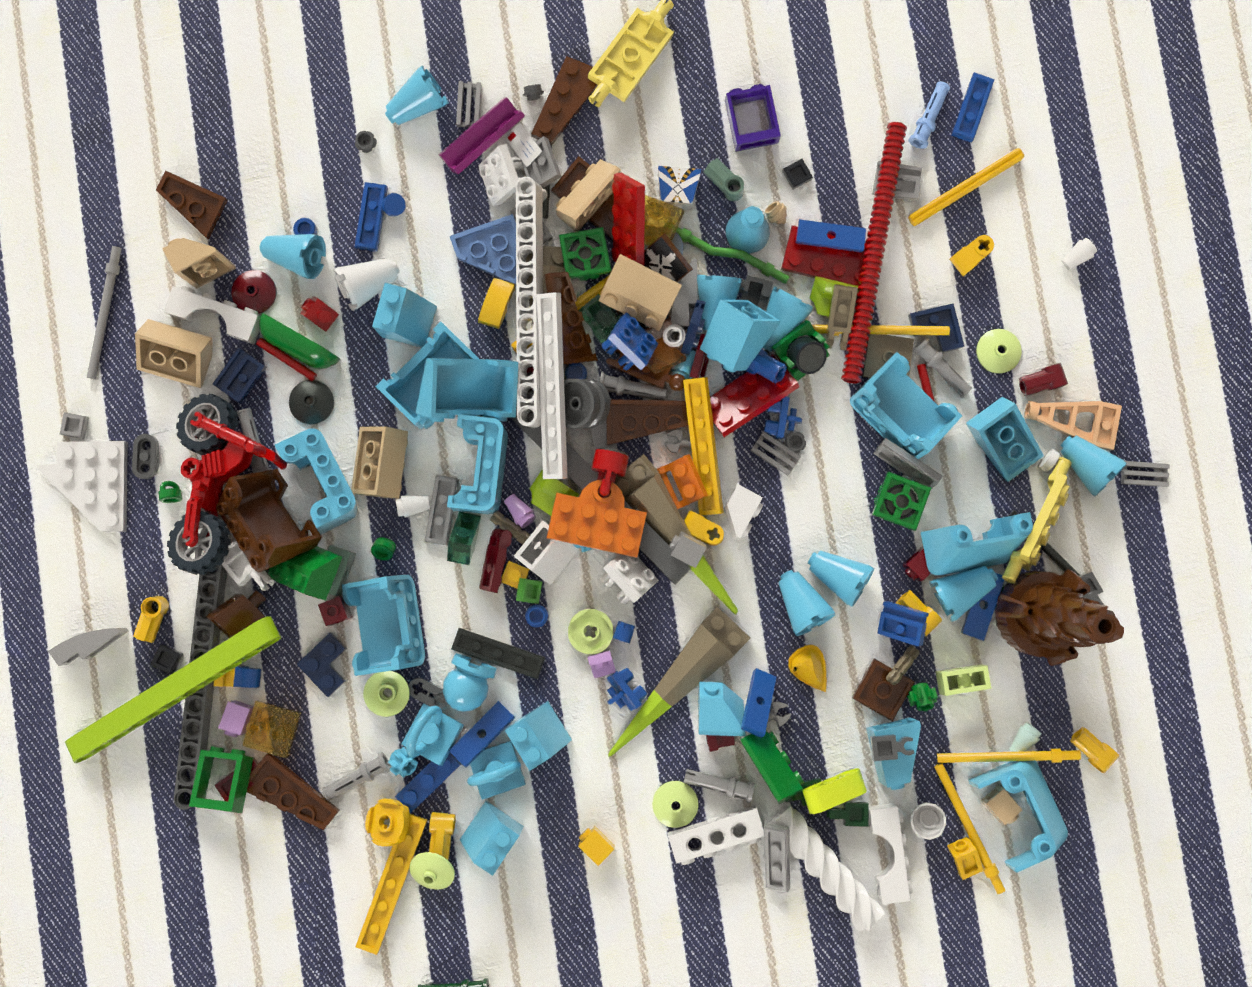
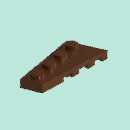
M566 56L533 128L531 137L539 140L544 136L553 145L569 125V121L581 110L582 105L598 86L588 79V73L593 68L592 66Z
M568 272L544 274L547 293H561L563 365L598 361L596 353H592L589 344L592 343L589 333L586 334L582 324L584 318L582 312H579L575 303L577 297Z
M610 400V411L606 418V445L689 426L686 401Z
M270 752L263 757L250 774L248 785L250 782L255 784L249 789L247 788V793L256 796L258 800L277 806L278 809L284 812L292 813L297 818L322 830L326 829L340 811V809L330 801H327L324 796Z

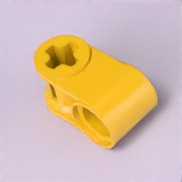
M981 235L966 247L964 246L949 260L961 275L964 276L993 251L994 241L990 236ZM981 244H983V245L985 246V248L982 249V250H979L978 247H979Z
M688 511L684 522L692 537L711 546H717L723 541L724 532L719 525L693 511ZM714 529L718 530L717 535L720 536L719 539L714 538L713 541L710 540V535L707 533L709 531L713 532Z

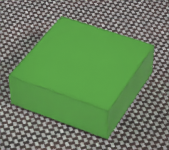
M519 578L516 601L539 604L542 581Z

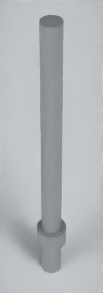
M112 246L109 263H106L105 268L107 275L86 377L90 379H96L115 279L120 271L118 264L122 248Z

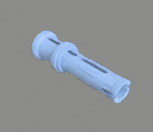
M937 82L923 116L916 122L917 127L914 134L909 137V143L916 148H927V140L931 132H934L936 128L935 120L950 90L949 85L945 82Z

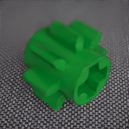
M918 683L912 686V691L909 692L908 696L910 706L916 705L918 711L932 709L938 698L935 687L929 688L928 683Z

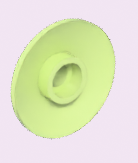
M994 329L988 331L980 338L976 354L978 361L986 370L1001 374L1016 367L1020 361L1022 349L1019 340L1014 334L1004 329ZM998 346L1004 347L1005 352L1000 353Z
M394 671L373 674L367 680L363 691L367 707L376 715L383 717L394 716L401 712L407 705L410 696L407 681L403 676ZM386 688H389L392 691V695L390 697H387L384 694V690Z
M670 781L661 785L655 792L652 802L653 811L656 818L662 824L672 828L683 827L689 824L696 816L698 798L695 791L688 784L681 781ZM675 801L680 803V807L676 810L671 807V804Z
M431 852L420 853L414 856L410 862L409 870L411 876L416 882L426 888L444 889L450 886L454 880L455 871L452 864L439 854Z

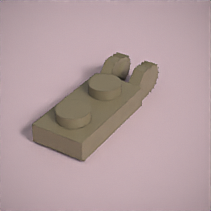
M834 284L826 341L830 349L834 343V332L838 331L842 332L839 344L840 350H846L848 335L851 333L857 287Z

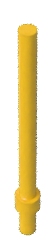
M812 324L816 332L828 334V325ZM871 325L869 328L870 334L949 335L950 333L949 326ZM834 332V336H839V334H842V332Z
M1061 748L1050 749V751L937 754V763L1051 760L1052 763H1062V760H1081L1080 750L1061 751Z
M943 763L935 765L934 768L971 842L978 851L986 878H990L997 894L1005 892L1006 890L998 876L999 870L996 864L992 863Z

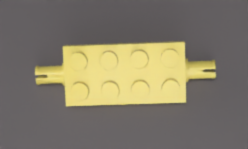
M661 0L656 8L650 12H643L637 8L588 73V79L598 85L588 98L592 104L595 101L597 102L595 104L596 107L602 105V102L609 93L625 103L671 40L674 31L666 27L664 23V18L674 6L671 0L665 3L666 0Z
M1059 457L1047 480L1050 492L1033 525L1032 532L1029 534L1023 548L1013 551L1002 576L1003 580L1014 584L1021 569L1029 571L1032 565H1037L1041 553H1039L1041 545L1046 546L1050 537L1051 525L1055 526L1059 519L1060 505L1065 506L1069 497L1068 491L1070 486L1067 485L1066 475L1071 466L1070 460Z

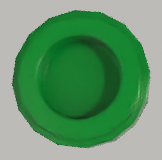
M173 481L161 483L160 491H158L160 502L177 503L182 500V490H180L178 484Z
M377 538L371 547V553L379 560H389L395 552L396 544L388 538Z

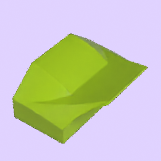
M815 276L809 298L814 302L817 314L829 317L834 284L850 287L858 286Z
M543 470L540 471L529 488L532 493L531 503L550 516L552 515L556 493L579 497L577 492L559 480L543 479Z

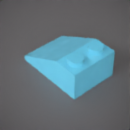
M1001 397L966 422L976 442L1007 482L1044 456L1016 404L1004 397Z

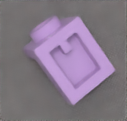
M610 650L587 657L594 678L616 672Z

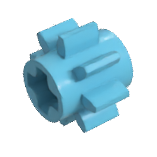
M402 747L391 754L388 763L392 766L390 771L396 776L400 774L404 778L416 770L418 761L415 757H410L406 749Z

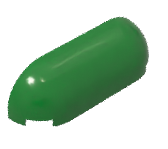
M264 313L261 314L259 320L261 335L273 346L309 367L318 370L334 366L339 362L340 358L329 350Z

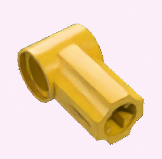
M908 590L896 602V604L929 613L926 619L925 637L943 621L932 608L926 606L911 590Z
M155 596L143 600L141 604L142 612L133 637L150 643L155 641L163 616L169 610V603L166 598ZM154 601L159 606L157 612L152 610V603Z
M1081 727L1072 735L1070 742L1088 757L1089 763L1104 774L1119 758V754L1106 743L1099 741L1085 727Z
M432 812L430 818L429 833H431L429 852L439 854L449 860L451 837L454 834L456 814Z

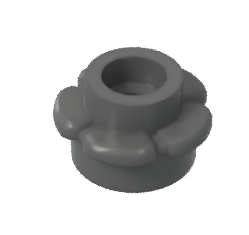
M541 84L523 87L524 94L522 95L527 97L528 101L541 99L540 95L544 94Z
M361 131L356 135L355 146L358 150L369 153L372 151V148L376 147L377 140L374 138L373 133Z
M790 432L786 435L784 445L790 450L800 453V450L805 449L806 441L802 433Z

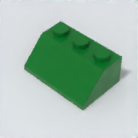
M317 546L310 551L269 568L268 575L271 579L302 594L326 601L342 556Z
M766 730L762 738L750 734L740 739L779 805L803 790L801 784L804 781L797 771L793 773L788 766L792 762L785 751L780 753L776 744L779 741L772 731L767 732Z

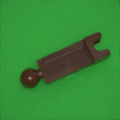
M619 349L615 350L620 354V357L624 355ZM608 358L606 360L608 367L661 389L664 388L666 383H669L670 388L674 391L684 389L683 380H686V378L682 374L670 375L672 371L671 366L650 358L648 364L642 370L635 364L629 370H624L623 367L626 364L620 366L618 359Z

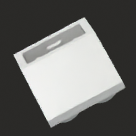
M739 484L734 488L724 506L731 534L735 540L748 535L752 524L749 523L751 518L757 517L763 507V504L760 503L763 497Z
M542 521L514 557L551 586L579 550L570 543L547 539L549 525Z

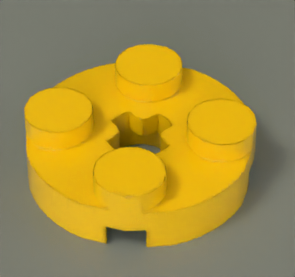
M380 799L374 807L369 809L365 821L366 831L373 838L372 842L378 846H394L404 842L409 828V808L396 799ZM390 818V826L387 828L384 821Z

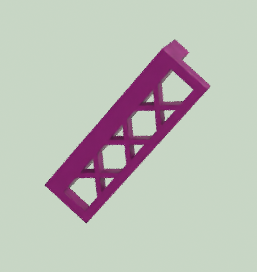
M504 97L438 155L453 173L460 174L524 118L525 115L521 110H516L510 100Z

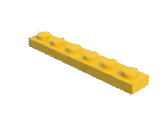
M708 377L683 380L693 463L708 496L698 500L699 515L722 514L724 510Z
M409 814V828L404 842L392 846L356 943V948L375 955L379 953L409 872L410 862L416 853L427 819Z

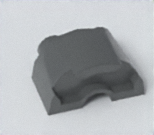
M747 275L746 280L742 279L739 293H742L740 300H748L766 311L773 282Z

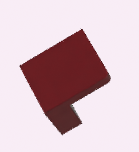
M706 735L709 752L719 750L718 748L735 745L734 736Z

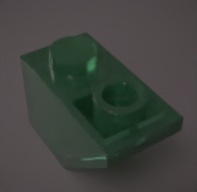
M459 511L448 541L447 561L470 565L481 521L480 515Z

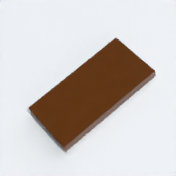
M578 156L551 189V193L559 199L563 196L567 197L572 192L571 187L577 180L581 181L586 176L585 172L590 165ZM613 193L588 220L596 228L603 227L605 235L612 240V228L614 226V216L612 213V206L614 205Z

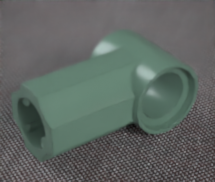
M718 158L712 160L703 173L724 193L729 201L740 200L744 193L743 179L731 172ZM731 185H737L740 189L732 192L728 188Z

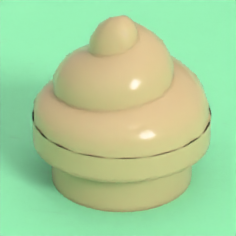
M779 201L771 203L765 209L766 219L770 223L785 224L787 216L786 206Z

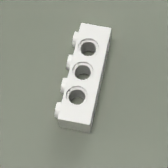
M755 805L667 832L676 864L681 862L682 865L694 862V858L704 856V858L715 856L717 851L726 849V851L739 848V844L748 842V844L761 841V837H764V829ZM737 824L745 826V831L741 835L733 833V828ZM715 831L723 833V838L718 842L710 839L711 834ZM692 838L701 840L700 846L696 849L688 846Z

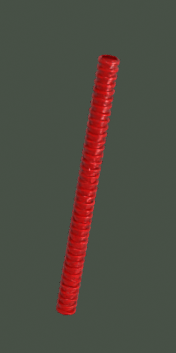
M891 122L887 125V137L884 140L883 157L881 158L882 164H880V171L878 172L880 177L877 179L879 184L876 185L877 191L874 194L876 196L873 200L875 204L872 206L874 211L871 212V224L868 227L870 231L867 233L869 238L866 239V252L863 255L865 258L862 260L864 265L861 266L863 272L860 273L861 279L858 282L860 286L857 287L859 291L856 296L858 299L855 302L857 306L854 308L852 333L849 334L850 340L847 342L849 347L846 348L848 354L845 355V359L847 360L843 364L845 366L842 370L844 375L841 376V379L847 383L857 384L862 381L860 378L863 375L861 369L864 368L862 362L865 361L864 355L867 353L865 350L868 347L866 341H869L867 335L870 334L869 328L872 325L870 321L873 320L871 314L874 313L872 307H875L874 300L877 298L875 295L878 292L876 287L879 286L877 280L880 279L879 273L882 270L880 266L883 265L881 260L884 258L882 253L885 252L883 246L887 243L885 241L888 237L886 233L889 231L887 226L890 225V220L888 219L891 218L890 212L893 210L892 205L894 201L892 199L895 197L893 192L896 191L895 185H897V178L899 176L897 172L900 170L898 165L901 164V152L904 149L902 145L905 143L904 138L907 131V126L901 122Z

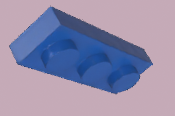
M449 753L443 766H439L431 761L395 798L407 806L411 813L461 763L451 753Z

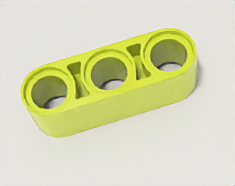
M855 768L803 789L802 792L809 813L817 814L866 793L867 790L860 769Z

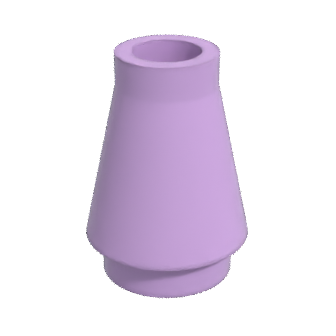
M515 494L505 499L504 503L507 505L516 525L525 528L535 520L534 510Z

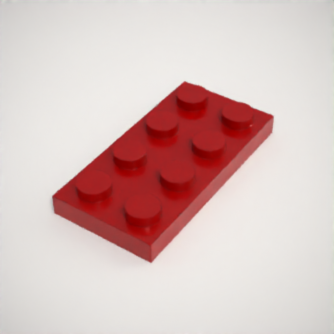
M622 172L614 174V182L612 184L614 205L612 206L614 226L612 228L613 261L616 262L621 254L644 266L645 185Z
M791 226L781 270L812 278L818 276L860 286L858 282L861 279L860 273L863 272L861 266L864 265L862 260L865 258L863 255L866 252L865 246L867 243L864 245L863 252L797 244L796 235L798 227ZM827 235L829 239H834L833 235Z
M787 369L784 378L777 383L764 378L758 373L754 375L746 372L710 396L713 424L722 436L726 437L798 389L799 384Z

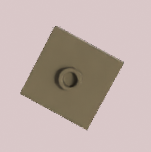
M868 334L869 341H867L868 347L866 348L863 378L870 379L896 352L904 356L911 367L914 339L884 334Z

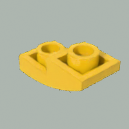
M493 278L483 302L478 323L497 329L500 328L507 313V305L515 291V284Z

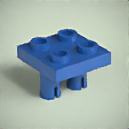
M626 312L620 317L608 339L602 343V348L605 351L609 347L610 349L606 352L609 355H612L615 350L619 349L624 355L618 359V363L620 366L626 364L623 367L624 370H629L634 364L642 370L648 364L658 343L652 334L647 333L639 325L638 321Z

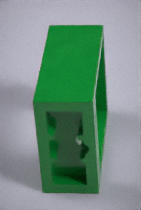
M212 746L210 751L201 750L189 806L243 813L254 757L246 756V751L232 749L231 753H224L225 748ZM214 758L236 761L228 802L205 799Z

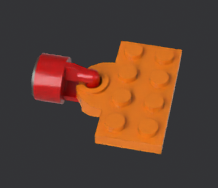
M610 448L596 449L591 469L599 472L597 480L589 483L582 490L579 497L556 493L547 539L634 558L638 557L647 512L624 508V496L620 488L614 483L616 476L625 477L629 456L625 452Z

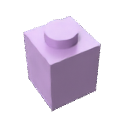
M237 700L228 701L218 728L225 730L224 734L232 737L246 734L256 707Z

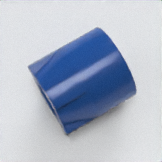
M618 621L613 638L630 644L635 626Z

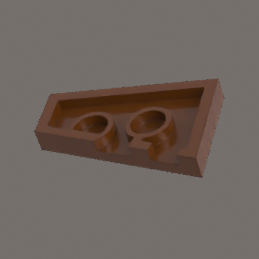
M166 170L156 188V191L209 240L228 202L225 197Z

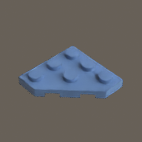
M513 214L449 236L458 260L516 285V222Z

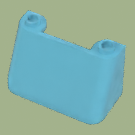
M896 352L850 398V404L884 439L887 438L917 459H920L937 445L959 421L962 415L953 404L941 403L937 405L907 375L910 370L909 362L904 356Z
M1030 512L990 520L991 528L987 532L982 533L983 540L973 541L970 529L960 524L921 532L928 570L933 575L940 576L967 571L981 566L989 567L1008 562L1013 551H1017L1032 532L1033 523Z
M410 575L385 576L342 584L343 600L347 605L356 606L363 650L357 652L352 660L354 675L386 672L422 665L425 660V650L415 583Z

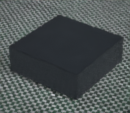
M803 158L782 170L792 190L813 179Z
M160 644L150 665L171 675L174 673L183 653Z

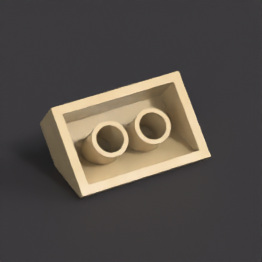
M601 159L597 164H591L585 172L586 176L581 181L577 180L571 187L572 192L567 197L563 196L556 204L557 217L575 232H578L613 193L614 174L621 173V169Z
M186 238L173 239L168 243V246L162 248L174 273L196 289L236 269L235 265L215 247Z
M620 254L603 288L599 302L623 314L627 312L637 321L660 331L682 285Z
M147 319L135 333L137 370L201 388L212 358V338Z
M360 427L351 487L353 494L399 499L402 489V474L405 467V452L408 445V431L390 427Z

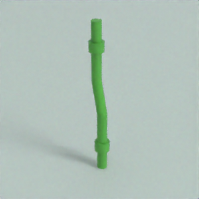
M669 221L664 226V228H670L677 232L683 243L686 244L688 242L709 255L741 259L761 270V274L768 278L771 276L784 284L787 283L790 277L774 268L775 265L769 262L765 263L743 250L713 247L692 235L690 230L686 228L681 229Z

